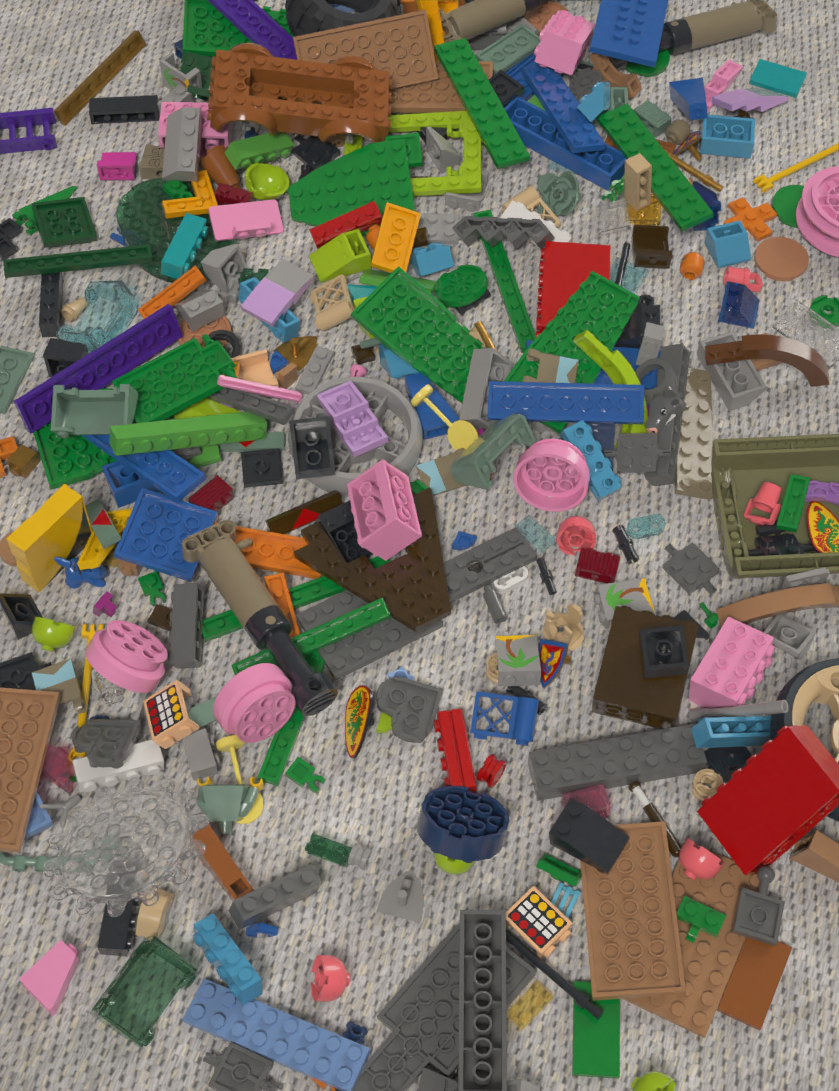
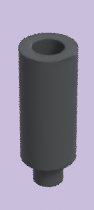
M489 584L483 587L485 591L483 597L494 623L506 621L508 616L497 590L492 589Z

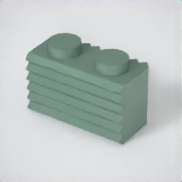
M649 100L633 109L655 138L664 133L671 124V116L668 113H664L656 104H652Z

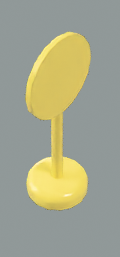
M429 384L426 385L413 397L410 403L414 407H418L425 402L449 426L447 437L451 446L455 450L460 448L466 450L478 438L476 429L472 424L464 420L451 423L428 399L433 392V388Z
M231 735L216 741V748L221 752H230L237 784H243L235 750L242 748L246 742L241 741L236 735ZM260 792L247 816L243 817V820L234 822L249 824L262 814L264 800Z

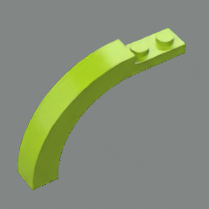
M588 330L575 336L573 342L606 372L613 384L641 385L633 368L618 350L610 352ZM645 396L643 424H622L620 433H647L644 426L648 419Z

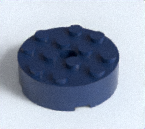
M445 786L430 791L425 795V799L421 804L417 832L421 840L432 852L462 860L465 863L491 859L500 852L503 847L509 816L499 801L482 791L479 795L468 791V787Z

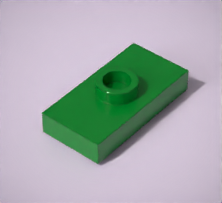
M544 853L537 862V868L551 874L552 878L564 881L574 887L582 879L580 870L547 853Z

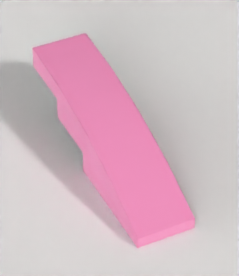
M728 60L713 74L712 80L704 87L707 112L715 105L712 104V97L725 93L743 69L742 65Z

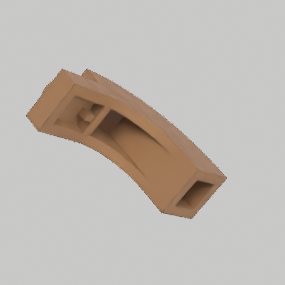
M597 53L590 55L594 65L592 70L597 71L598 69L604 82L608 81L611 84L610 87H627L628 98H633L642 89L636 74H623L611 64L608 56Z

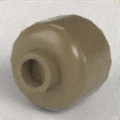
M683 119L674 120L665 130L667 141L676 145H681L691 133L689 123Z

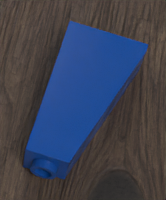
M703 77L669 82L671 100L690 120L708 118Z
M421 373L405 376V390L410 402L423 387L429 384L433 388V392L428 399L451 423L459 420L457 414L428 378ZM425 402L418 407H414L420 418L424 440L448 434L449 426Z

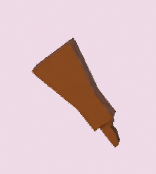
M208 823L189 835L191 849L232 901L254 891Z

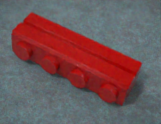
M375 201L311 228L309 231L317 249H319L342 233L359 229L360 233L375 224L380 225L382 216Z
M462 709L439 711L437 713V720H434L435 733L439 732L440 739H437L438 752H443V758H440L441 769L446 771L447 778H444V787H468V791L476 793L477 786Z

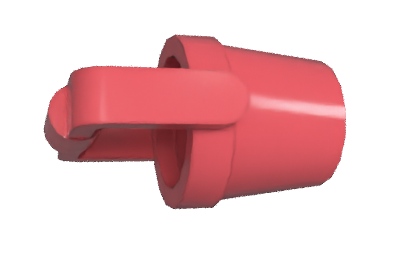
M727 267L723 276L724 285L742 292L745 290L761 291L763 283L759 274L750 272L748 268ZM749 280H755V284L749 283Z
M763 482L756 496L749 500L744 517L755 524L773 525L781 507L778 504L781 488L773 483ZM753 507L760 511L771 513L770 519L750 515Z

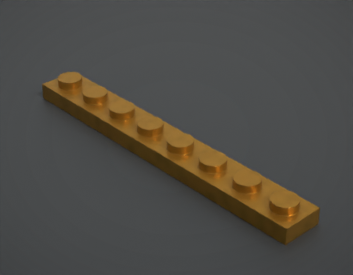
M134 30L54 110L61 124L67 125L89 103V98H94L146 45L139 31Z

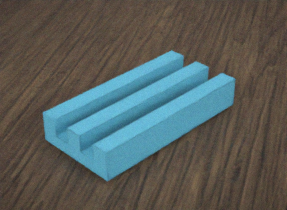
M560 882L551 903L555 906L561 891H564L565 894L558 907V910L562 912L569 895H573L565 913V916L569 918L580 895V891H574L572 887H566Z

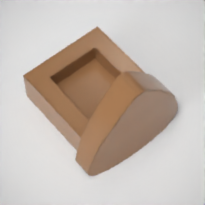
M292 362L281 371L275 373L279 388L287 389L298 380L297 366Z

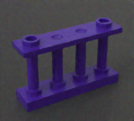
M53 107L0 113V130L9 129V139L0 140V154L57 148L55 134H50V124H56ZM43 125L44 136L33 137V126ZM26 127V137L16 138V128Z

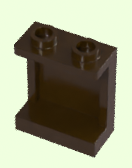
M633 226L631 242L634 267L670 268L672 250H669L668 226Z

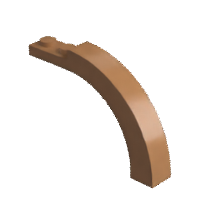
M831 583L806 585L774 591L732 603L716 610L720 627L722 628L728 617L743 624H749L794 611L815 608H838L839 586H831Z

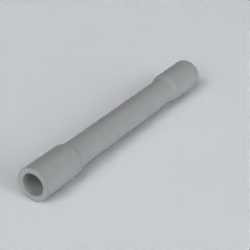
M786 700L732 707L693 709L689 712V718L692 722H698L699 719L705 717H739L787 713L788 703Z

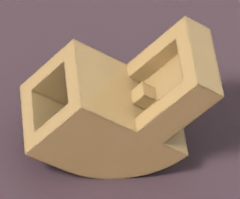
M152 889L150 893L146 892L138 914L137 936L158 940L165 927L166 912L174 899L173 893H168L161 889Z

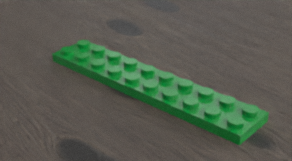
M466 38L434 45V51L496 168L500 169L530 161V155Z
M628 103L597 116L598 123L626 159L640 153L652 165L651 192L681 232L713 218V211Z

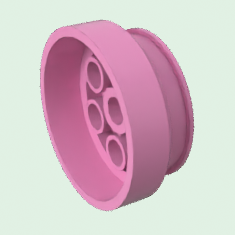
M543 439L532 444L519 457L513 475L515 489L523 500L538 509L551 512L566 511L579 505L586 496L590 482L589 468L582 452L573 444L560 439Z
M123 620L109 622L106 629L99 630L94 634L85 650L87 660L100 675L115 685L133 692H152L165 674L163 662L167 659L166 648L149 631L131 622Z
M262 663L251 666L235 675L220 690L213 705V715L227 734L236 735L243 742L254 743L264 740L280 730L294 711L295 698L291 693V682L281 669L274 664Z

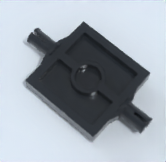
M300 134L295 136V140L300 144L292 149V154L305 165L309 164L312 167V171L333 161L340 155V150L327 140L322 142L318 136H310L307 139L303 138Z
M785 533L755 538L754 545L757 549L748 550V555L750 557L805 554L807 551H814L811 543H799L794 534Z
M32 652L1 662L0 688L36 690L32 672L51 666L52 663L49 662L39 666Z

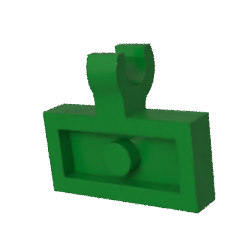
M684 896L676 913L678 920L691 926L685 940L692 943L695 942L699 930L717 938L726 915Z

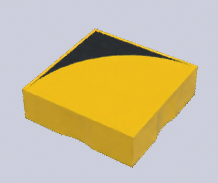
M64 484L37 512L25 520L6 538L11 553L16 558L17 569L22 581L37 592H41L65 568L57 564L54 557L57 556L66 560L75 558L84 550L92 528L83 497Z

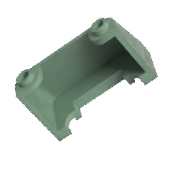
M120 384V389L113 387V390H78L77 388L64 390V385H54L51 431L57 434L59 438H69V435H110V426L133 423L138 392L130 384Z
M514 413L491 424L452 463L451 474L455 482L487 490L493 484L489 480L490 473L495 471L492 462L513 441L517 445L523 443L529 447L536 441L525 416Z

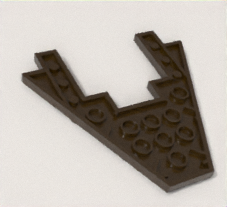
M430 487L416 494L412 492L422 537L404 548L407 554L376 569L373 568L365 555L346 563L319 522L301 529V535L308 545L293 552L295 559L367 603L383 597L391 617L414 632L451 615L432 489Z

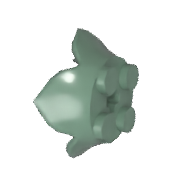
M565 171L561 176L554 173L539 176L538 190L543 197L544 203L555 216H567L581 199L578 180L574 172ZM538 205L537 212L543 214L544 209Z

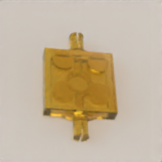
M651 194V204L638 211L626 201L625 224L660 225L661 204L653 194Z

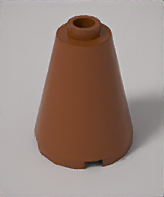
M224 145L215 146L206 151L207 155L205 157L201 156L199 160L200 168L207 170L208 176L218 186L220 183L241 188L237 170L234 169L224 154L227 150Z

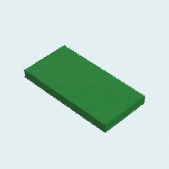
M574 981L573 987L580 993L584 992L590 997L591 1002L603 1012V1015L597 1020L586 1009L582 1010L577 1006L573 999L572 1076L619 1079L620 999L593 1001L591 982Z

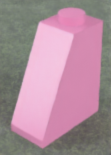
M62 940L19 978L26 990L52 1016L57 1013L79 964L76 948L71 943L66 945Z

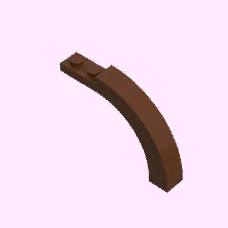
M765 334L742 336V341L705 346V361L707 365L749 359H769L797 368L807 377L812 387L830 385L828 367L822 356L810 346L791 338Z

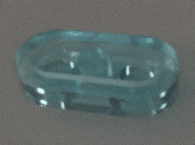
M657 514L634 518L628 522L626 532L633 539L659 535L663 533L666 521Z

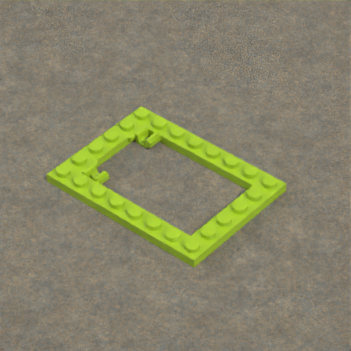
M467 111L390 115L388 117V120H391L388 133L420 131V127L429 126L447 127V136L451 138H464V162H461L458 171H454L452 166L446 167V176L410 178L413 196L445 195L446 192L454 194L482 192V140ZM354 135L353 143L351 144L350 138L349 143H346L345 140L344 155L363 147V136Z

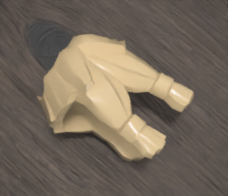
M576 604L568 605V614L560 612L553 614L546 609L542 631L545 640L569 644L568 651L575 650L576 648L579 649L584 640L583 626L580 622L583 616L581 608ZM564 627V631L558 632L557 628Z

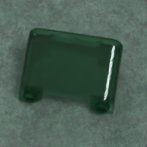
M156 936L145 938L96 1002L90 1015L137 1047H146L154 1038L152 1033L154 1030L153 1025L178 990L183 987L188 988L196 978L194 974L198 969Z

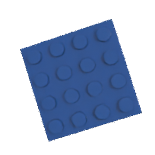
M141 488L122 533V540L119 541L114 552V558L191 582L199 562L190 563L183 559L182 542L186 537L214 525L217 512L182 500L177 503L169 496Z

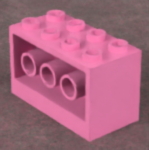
M382 459L347 484L348 497L352 507L351 512L354 516V526L358 536L357 541L362 548L369 550L375 556L386 561L422 537L409 478L406 474Z

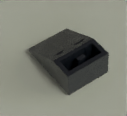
M350 500L318 515L314 522H319L346 563L364 555L366 558L373 555L372 552L358 544Z

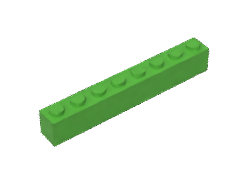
M248 412L116 425L110 426L109 443L115 455L119 456L260 440L266 438L267 422L265 418Z

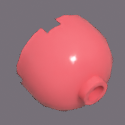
M571 516L565 519L559 525L556 534L559 549L565 554L576 555L574 551L580 552L581 548H594L596 533L592 523L580 516Z
M687 838L679 851V862L686 869L684 874L693 880L697 877L707 880L716 876L725 862Z
M317 955L315 957L311 972H315V985L311 982L312 998L314 1001L319 1002L334 1001L343 994L345 987L349 986L350 974L346 972L343 962L335 956Z

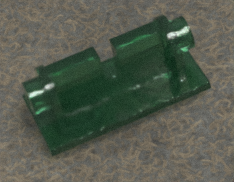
M243 268V272H235V274H240L238 279L240 285V283L253 277L261 281L269 273V269H258V272H254L252 268Z
M314 833L311 834L310 842L305 846V851H307L308 855L319 857L346 868L349 865L348 858L352 847Z

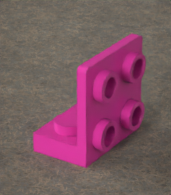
M103 152L101 160L97 161L100 180H135L136 152Z

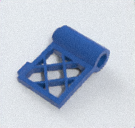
M476 691L470 733L474 734V738L487 740V736L516 740L517 745L528 746L529 742L533 743L539 700ZM481 697L490 698L494 705L483 711L480 707ZM504 700L513 701L512 710L504 714L498 705ZM496 707L502 717L492 723L486 714ZM484 716L490 726L484 731L476 730L477 721ZM504 719L509 724L508 734L499 733L495 727Z

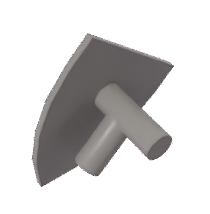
M412 870L401 874L388 885L379 901L377 912L420 923L424 907V896L419 879Z

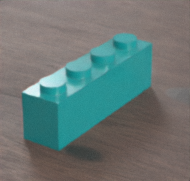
M189 213L185 214L161 261L162 275L178 279L190 270L191 261L194 262L196 258V250L201 248L202 238L206 237L208 233L205 218Z

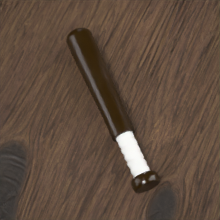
M639 781L631 783L628 789L630 792L635 793L650 821H664L653 803H650L640 788L641 783ZM666 824L669 852L673 857L678 858L682 845Z

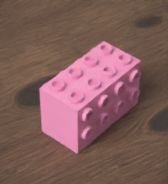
M558 10L556 15H552L551 20L549 19L544 30L540 33L539 40L541 41L536 46L534 62L542 67L553 68L558 73H566L572 76L586 54L595 24L586 21L582 16H573L568 11Z
M207 102L161 103L158 130L160 147L165 148L168 115L182 107L201 109L203 122L200 157H205L207 155L206 151L215 146L224 145L227 148L232 142L233 122L223 125L221 132L210 128V120H207Z
M728 617L690 680L689 700L703 708L709 709L745 705L747 699H752L756 683H761L764 677V669H769L772 664L773 657L771 656L775 650V646H773L774 637Z

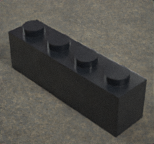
M158 96L89 98L91 124L159 121Z
M62 272L41 274L39 328L42 337H61L64 282Z
M113 861L97 947L101 955L128 957V951L133 949L134 936H131L132 928H136L138 919L135 910L136 906L141 904L139 887L145 881V871H142L140 863Z

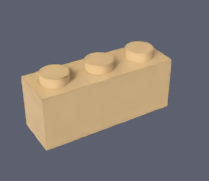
M640 153L625 160L624 199L638 211L651 204L652 165Z

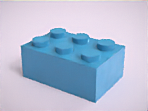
M707 114L708 118H704L701 125L700 154L751 159L754 146L755 119Z

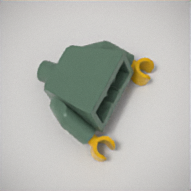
M208 776L207 781L203 783V780L198 778L197 783L200 787L198 789L197 804L202 813L207 816L208 821H219V834H232V821L243 820V817L247 816L256 801L259 791L264 787L263 779L261 778L258 784H254L255 778L251 777V787H249V785L213 784Z

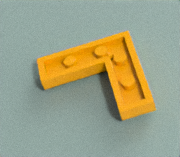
M207 170L198 171L197 182L191 181L195 197L162 201L166 218L183 217L186 213L192 215L209 214L208 210L210 207L218 206Z

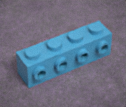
M253 277L240 283L238 298L241 304L244 303L250 293L260 283L257 278ZM289 309L284 316L281 315L273 327L261 321L282 343L298 337L300 320Z
M582 420L564 429L560 436L564 438V441L576 446L584 455L590 472L589 488L599 502L618 492L621 488V480L611 470L612 465L609 459L602 454L600 443L594 440L591 427Z
M771 716L705 717L699 719L698 723L691 728L696 748L763 746L771 740Z
M212 913L193 924L194 934L192 936L194 942L198 947L202 948L208 962L215 966L219 977L228 984L231 994L237 997L242 1005L262 995V979L216 916Z

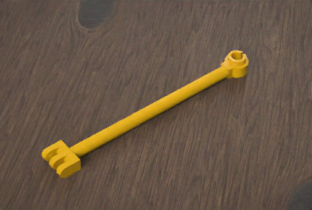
M839 143L771 177L766 178L762 174L754 178L753 183L757 184L759 189L762 188L761 191L765 193L773 189L772 183L838 151Z
M82 624L81 636L82 638H87V646L97 632L95 631V624L90 625V631H87V624ZM99 624L98 631L104 629V624ZM86 655L81 696L86 706V712L78 713L77 725L79 728L86 725L92 666L87 660ZM73 747L68 758L73 765L72 760H75L76 757H86L85 752L77 753Z

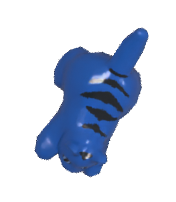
M54 557L57 564L65 567V583L70 588H79L83 582L95 587H104L106 585V582L102 579L107 576L108 567L102 565V563L94 569L80 570L77 565L79 558L66 560L61 557Z

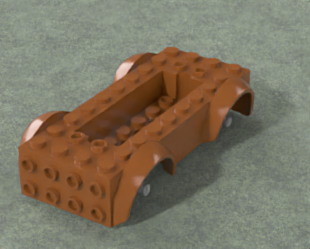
M255 43L238 44L228 51L216 50V57L212 56L211 67L214 68H211L210 81L213 82H210L209 95L212 96H209L207 120H210V128L217 132H221L223 125L229 122L241 121L243 131H245V125L246 131H248L250 122H254L264 126L271 136L278 131L318 136L322 142H326L328 138L337 134H345L346 143H349L350 138V144L353 143L354 135H361L372 143L383 142L385 137L388 136L391 126V120H388L391 114V106L388 103L391 102L389 89H391L392 79H389V71L377 70L364 58L346 56L339 58L332 64L274 57L265 47Z

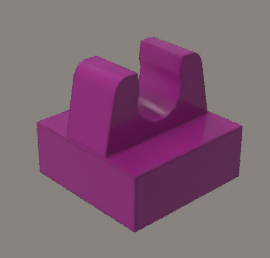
M106 591L94 605L93 614L100 617L104 613L112 618L117 609V606L112 603L113 595Z

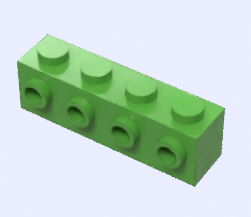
M277 131L273 136L266 133L231 142L224 154L235 170L240 168L246 169L251 164L257 162H272L278 158H286L291 154V150L295 145L286 132Z

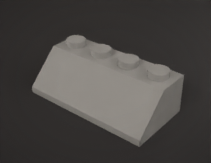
M182 107L168 115L162 180L197 182L203 122L200 108Z
M734 331L700 341L697 351V357L705 371L709 372L712 383L729 411L747 406L767 389L750 359L714 365L706 364L705 346L739 341Z
M493 348L473 350L459 420L469 422L476 429L483 428L486 430L491 424L497 422L487 419L489 381L504 382L512 370L513 362Z

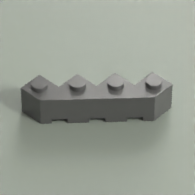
M465 216L452 227L467 246L481 235L491 247H494L506 236L516 249L530 237L540 249L545 247V241L555 239L540 219Z

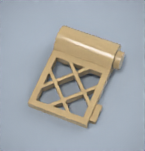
M531 185L502 204V214L512 200L516 203L524 204L526 209L531 212L540 205L544 209L543 214H539L543 220L545 218L552 219L555 222L556 228L561 226V221L540 198L536 189Z
M343 274L313 289L312 294H310L311 303L315 304L317 315H315L314 323L318 330L326 331L351 318L350 315L355 310L351 302L346 277ZM341 282V285L339 286V288H338V289H334V287L336 286V284H338V283ZM326 291L323 297L318 296L321 292ZM331 292L335 293L331 300L328 299ZM340 295L345 296L342 300L337 301ZM325 303H329L325 309L321 310Z

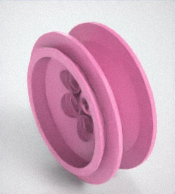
M839 166L823 169L811 176L804 186L802 198L796 208L797 226L804 238L815 248L835 257H839Z

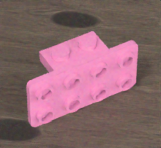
M274 199L212 206L208 210L216 241L263 237L265 235L281 234L284 230L278 203Z

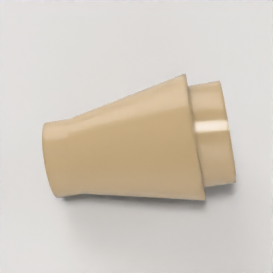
M79 298L64 305L61 315L68 322L75 321L88 306V303L84 298Z

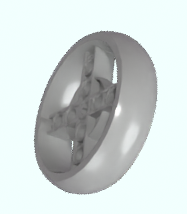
M345 377L327 382L310 392L301 401L291 420L327 416L317 399V395L351 380L367 400L369 409L378 419L382 430L383 428L379 420L386 409L397 415L407 428V445L388 437V443L353 457L330 422L336 475L307 478L312 484L326 492L337 490L340 496L348 497L347 484L362 474L346 473L352 463H362L372 458L383 459L408 475L419 458L423 442V432L416 409L399 390L385 382L372 378ZM289 426L288 443L290 453L293 458L292 440Z

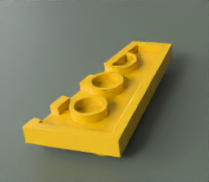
M133 508L107 512L120 537ZM92 531L78 560L77 565L79 569L99 567L116 543L103 549L95 532Z

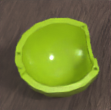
M257 162L251 164L246 169V187L248 191L253 192V197L257 200H277L286 193L290 183L289 178L279 166Z

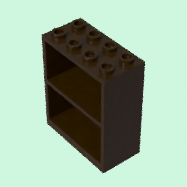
M616 606L593 696L592 713L659 729L676 727L687 675L644 679L639 632L640 629L683 625L690 667L699 625L690 620L679 621L668 615L658 616L646 610L640 612L628 606Z

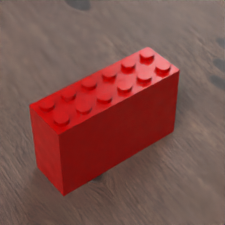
M545 241V248H541L540 259L543 260H540L539 273L542 274H539L538 285L542 288H538L537 299L541 302H537L535 338L545 330V326L550 320L552 321L560 308L565 306L570 296L574 295L579 289L580 284L585 282L590 276L591 271L610 280L611 245Z
M807 725L784 726L777 732L778 736L773 741L766 742L761 747L762 751L758 755L751 756L746 761L747 765L743 769L736 770L731 775L732 779L728 783L721 784L716 789L717 793L713 797L706 798L701 803L702 807L697 811L744 875L757 873L758 869L762 866H771L839 806V764Z

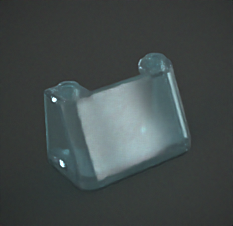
M123 280L91 281L84 293L89 307L74 329L70 325H63L55 335L65 341L87 345L88 352H92L126 331L138 313L139 304Z

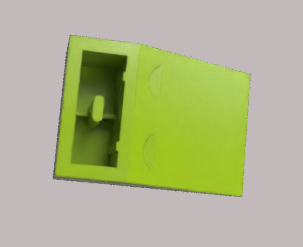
M359 229L340 234L309 255L320 283L332 280L341 274L347 276L371 269V254Z

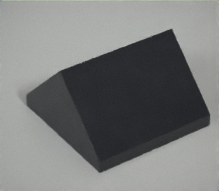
M0 593V607L17 639L19 640L32 634V625L35 618L43 617L31 595Z

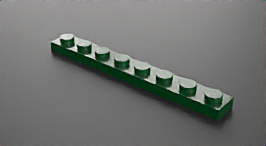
M147 244L3 260L5 278L152 263L153 261L151 246Z

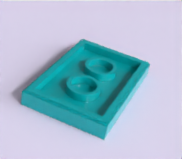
M759 59L749 84L797 98L807 72Z

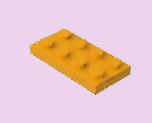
M388 202L386 203L370 263L371 267L392 273L399 266L405 272L407 271L421 213Z

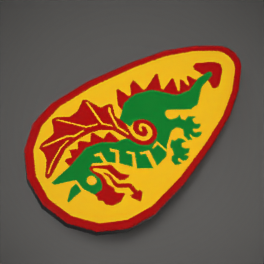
M812 501L806 515L807 529L812 547L817 553L839 552V520L823 504Z
M360 685L350 694L345 709V743L348 755L352 759L358 756L368 727L374 725V719L370 718L373 694L371 689L365 685Z

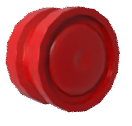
M493 754L489 755L484 761L483 767L480 768L476 779L480 782H486L488 787L493 788L503 775L507 763L503 760H497V757Z

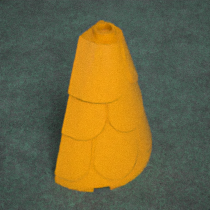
M415 0L417 10H426L433 51L434 45L445 43L444 36H446V32L442 29L439 8L444 13H448L459 7V0ZM434 51L435 61H439V59H438V57H437V55H436V53H435V51Z

